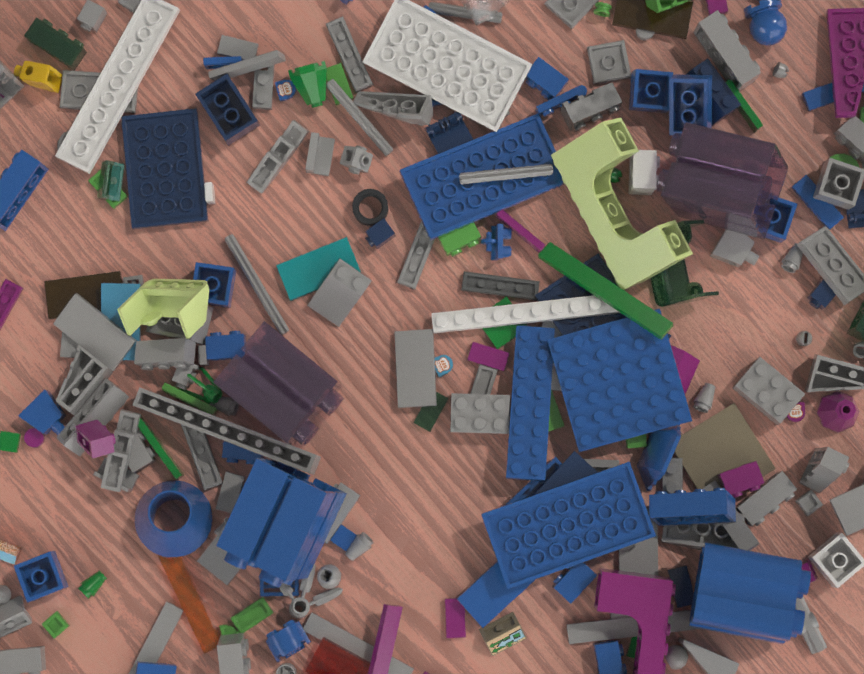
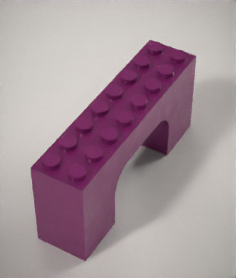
M599 568L594 602L595 609L600 612L631 616L638 625L632 674H665L666 663H663V658L668 653L666 635H670L671 629L668 618L673 613L671 596L675 595L676 590L673 580L666 576Z

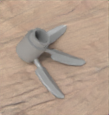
M315 564L309 577L302 579L300 585L301 597L294 598L292 595L293 589L290 585L282 583L279 587L283 595L289 596L292 600L289 606V613L295 619L304 618L309 612L311 605L320 606L339 596L343 591L342 588H334L314 596L313 601L308 602L304 597L306 592H310L315 574ZM300 606L302 612H297L295 607Z

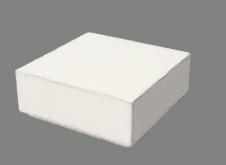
M206 182L204 184L205 201L209 205L215 204L214 185L212 182Z

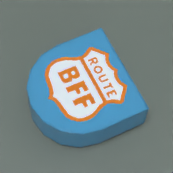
M447 355L435 357V370L438 377L448 374L453 368L452 359Z

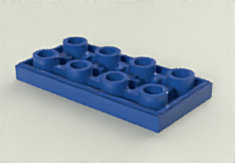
M497 561L456 599L477 623L484 628L535 580L507 589Z

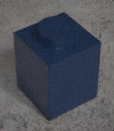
M384 218L365 231L367 235L366 241L371 247L375 246L376 249H379L396 236Z
M822 279L807 296V299L810 300L809 304L822 310L826 308L836 294L826 281Z

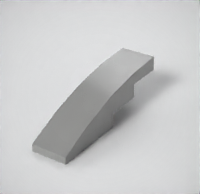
M292 120L284 134L278 138L271 150L263 157L247 183L262 194L289 161L309 133V130L297 121Z
M123 409L120 411L117 429L114 431L116 444H114V452L107 456L101 488L115 492L121 491L137 434L140 413Z

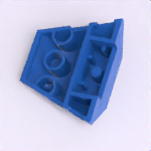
M680 425L650 433L647 446L644 447L637 463V468L646 491L650 492L652 487L665 474L681 438Z

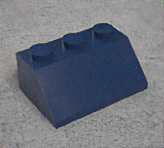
M708 58L685 74L712 75V126L736 111L741 105Z

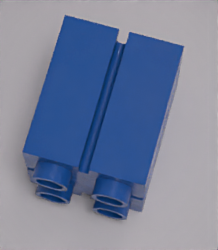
M256 458L216 546L227 551L224 558L227 563L240 569H246L247 565L262 569L259 574V578L262 581L276 587H280L282 583L292 585L296 579L309 577L347 493L317 478L314 479V482H309V474L276 460Z

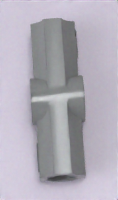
M804 597L802 599L797 598L795 609L805 611L801 636H803L810 653H818L827 648L823 636L818 629V621L814 614L810 612Z

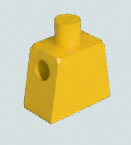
M24 61L23 66L16 65L14 68V75L26 84L59 93L62 74L52 66Z

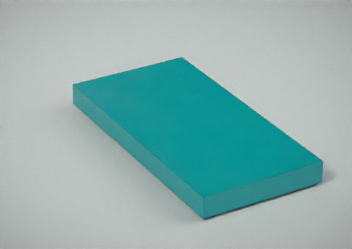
M347 237L276 265L290 301L317 291L339 258L361 272Z

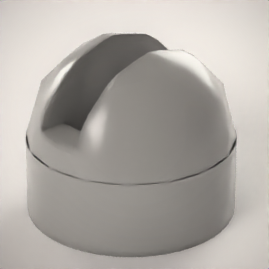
M778 62L774 68L773 76L781 79L787 77L785 72H789L788 66Z
M801 331L796 336V341L800 346H808L813 339L808 331ZM804 334H807V343H804Z
M863 341L856 343L853 347V353L858 358H864Z

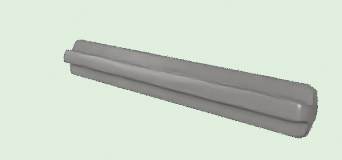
M430 2L428 6L436 14L501 23L502 12L437 2Z

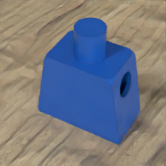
M45 389L18 415L43 434H48L52 430L58 436L65 428L61 421L65 418L66 414L56 402L51 392Z

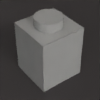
M87 0L77 17L81 24L80 27L88 32L91 30L97 32L107 15V11L102 6Z

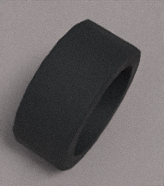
M364 189L359 192L352 204L355 218L362 225L374 226L383 218L385 219L389 210L386 197L375 189ZM366 197H375L381 203V212L375 218H365L360 213V202Z

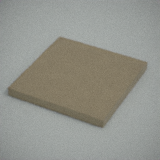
M735 403L682 434L674 452L677 458H683V468L697 489H703L713 481H716L720 488H722L717 474L753 461H757L762 477L776 469Z

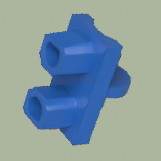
M503 224L491 226V232H486V239H481V244L486 245V251H491V260L494 261L511 256L512 248L511 246H503V239H511L512 229L503 227Z

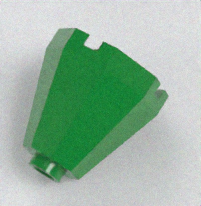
M325 61L321 62L322 66H319L318 63H313L295 68V73L292 70H288L289 77L305 103L311 105L312 108L322 106V101H326L327 67Z

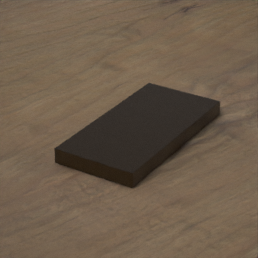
M617 0L612 25L686 39L693 2L688 1L656 13L647 7L645 0Z
M116 271L44 281L48 319H57L76 293L101 312V283H122L121 272Z

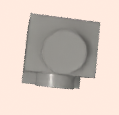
M194 364L186 366L184 369L176 368L172 381L177 382L175 386L186 390L190 384L194 383L187 377V374H191L196 378L195 370L200 371V366Z

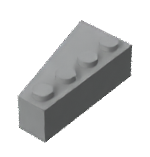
M855 116L843 124L834 135L837 142L845 145L849 149V154L862 163L864 169V123Z

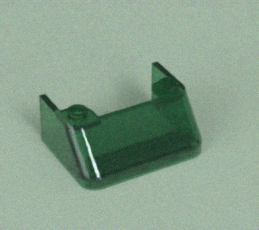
M687 220L677 224L689 244L692 239L691 228L705 222L704 220ZM685 259L650 278L655 302L660 307L699 301L719 295V291L703 292L700 283L689 282Z

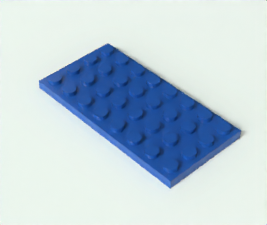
M539 114L498 129L497 132H491L399 171L430 240L565 185L559 170L553 163L551 155L556 150ZM544 164L553 165V174L547 176L460 184L459 174L465 172Z
M629 461L481 514L507 589L656 536Z

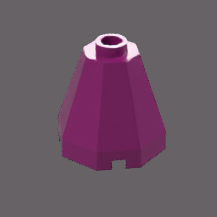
M840 391L822 397L816 411L822 426L837 433L853 427L860 412L853 396Z

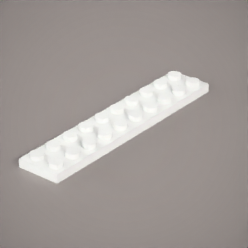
M141 0L55 155L58 159L88 174L91 173L179 14L180 9L163 0Z

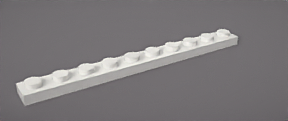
M594 295L431 314L433 333L617 314L620 312Z

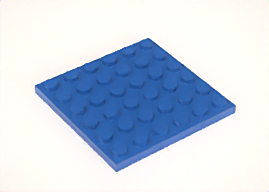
M660 308L654 310L662 315ZM627 317L547 340L579 452L692 421L668 334L661 340Z

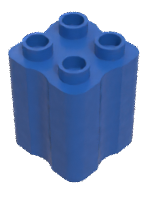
M705 543L699 557L689 627L784 644L791 637L796 638L797 635L802 634L805 611L795 609L796 599H802L803 595L808 594L811 571L801 570L802 560Z

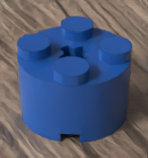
M290 620L283 625L284 629L280 631L274 630L266 635L267 640L265 642L277 662L282 661L280 657L285 656L288 658L305 648V642L307 644L311 643L300 622Z

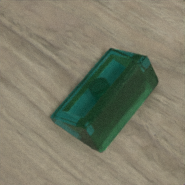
M109 160L102 162L97 199L120 201L125 164Z

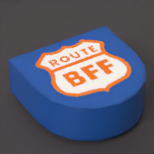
M281 80L275 82L280 102L294 97L296 87L292 81Z

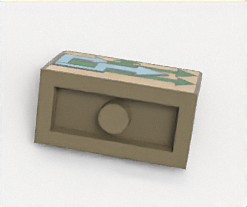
M514 612L479 629L492 656L526 639Z

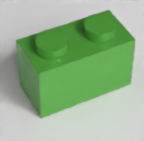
M473 222L437 238L445 254L454 257L462 253L461 249L467 246L472 248L478 245L481 235Z

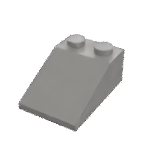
M339 258L307 306L339 327L372 280Z
M208 306L206 322L189 340L197 344H205L213 307ZM161 317L157 324L147 326L146 332L170 338H186L179 318Z
M679 637L678 642L705 674H736L739 663Z

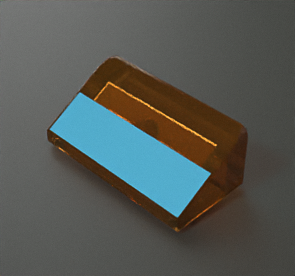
M0 539V560L16 565L22 547Z

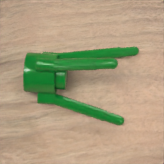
M200 367V370L212 385H204L191 374H187L188 378L203 389L202 394L204 396L179 388V390L205 401L209 405L211 403L215 404L221 399L223 395L222 387L214 381L204 367Z

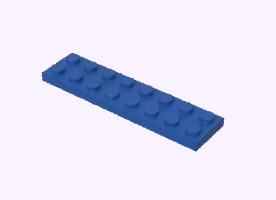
M516 326L506 479L545 482L553 358L547 340L554 338L555 328Z

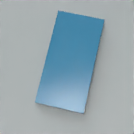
M101 283V312L126 331L117 309L141 287V284ZM141 326L131 335L137 341H141ZM136 342L123 360H135Z

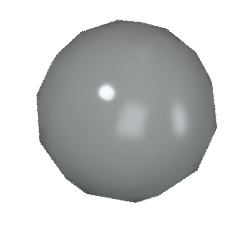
M324 565L317 573V580L323 588L332 589L339 585L341 572L335 565Z
M679 645L669 646L667 655H664L671 669H682L688 661L687 651Z

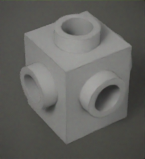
M345 146L339 164L349 168L348 171L354 174H359L360 172L368 173L373 155L366 152L367 148L362 146Z

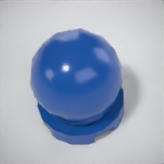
M761 0L758 6L752 8L749 5L744 8L745 18L751 19L749 29L754 41L761 45L771 46L779 43L784 38L787 31V20L778 11L782 7L781 0Z

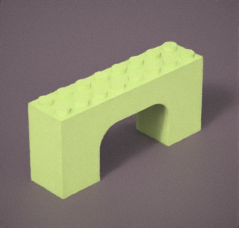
M616 118L601 122L553 153L551 157L555 167L562 176L563 183L571 193L572 200L579 208L580 215L585 220L590 234L594 237L598 250L603 254L607 267L614 275L617 286L626 290L641 284L693 253L676 220L658 225L646 233L638 232L631 225L612 189L611 174L618 164L636 154L639 150L622 118Z

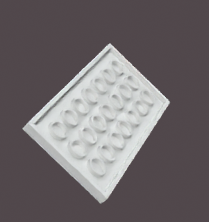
M394 0L363 60L364 64L424 95H431L433 100L495 132L500 128L532 67V64L410 0Z

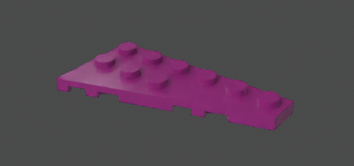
M864 8L827 9L826 17L835 118H854L864 85Z

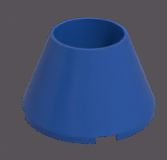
M165 481L153 486L142 496L135 511V528L141 542L150 551L163 557L186 556L196 551L206 541L212 527V509L208 499L201 490L184 481ZM170 500H178L187 504L190 508V514L183 527L175 531H163L155 526V513L163 503Z

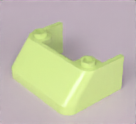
M148 280L117 309L127 335L131 336L141 325L153 326L157 324L161 317L179 318L186 339H190L206 322L209 286L205 280Z

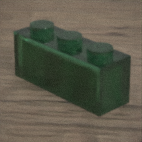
M36 17L24 37L75 71L87 53L83 48L84 44L77 39L72 41L68 38L69 35L60 28L57 31L52 28L53 24L46 19L40 20Z

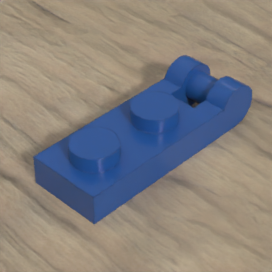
M583 85L577 86L536 106L535 111L539 116L544 115V117L553 114L555 109L562 107V103L566 101L571 103L580 95L586 96L587 88Z

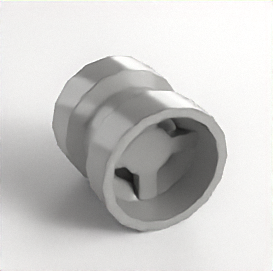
M283 663L276 670V674H297V671L293 664Z

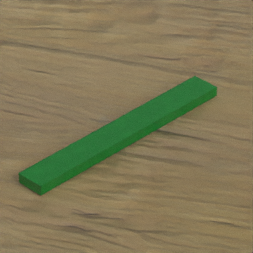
M549 242L538 254L539 259L662 340L673 327V322L553 243Z

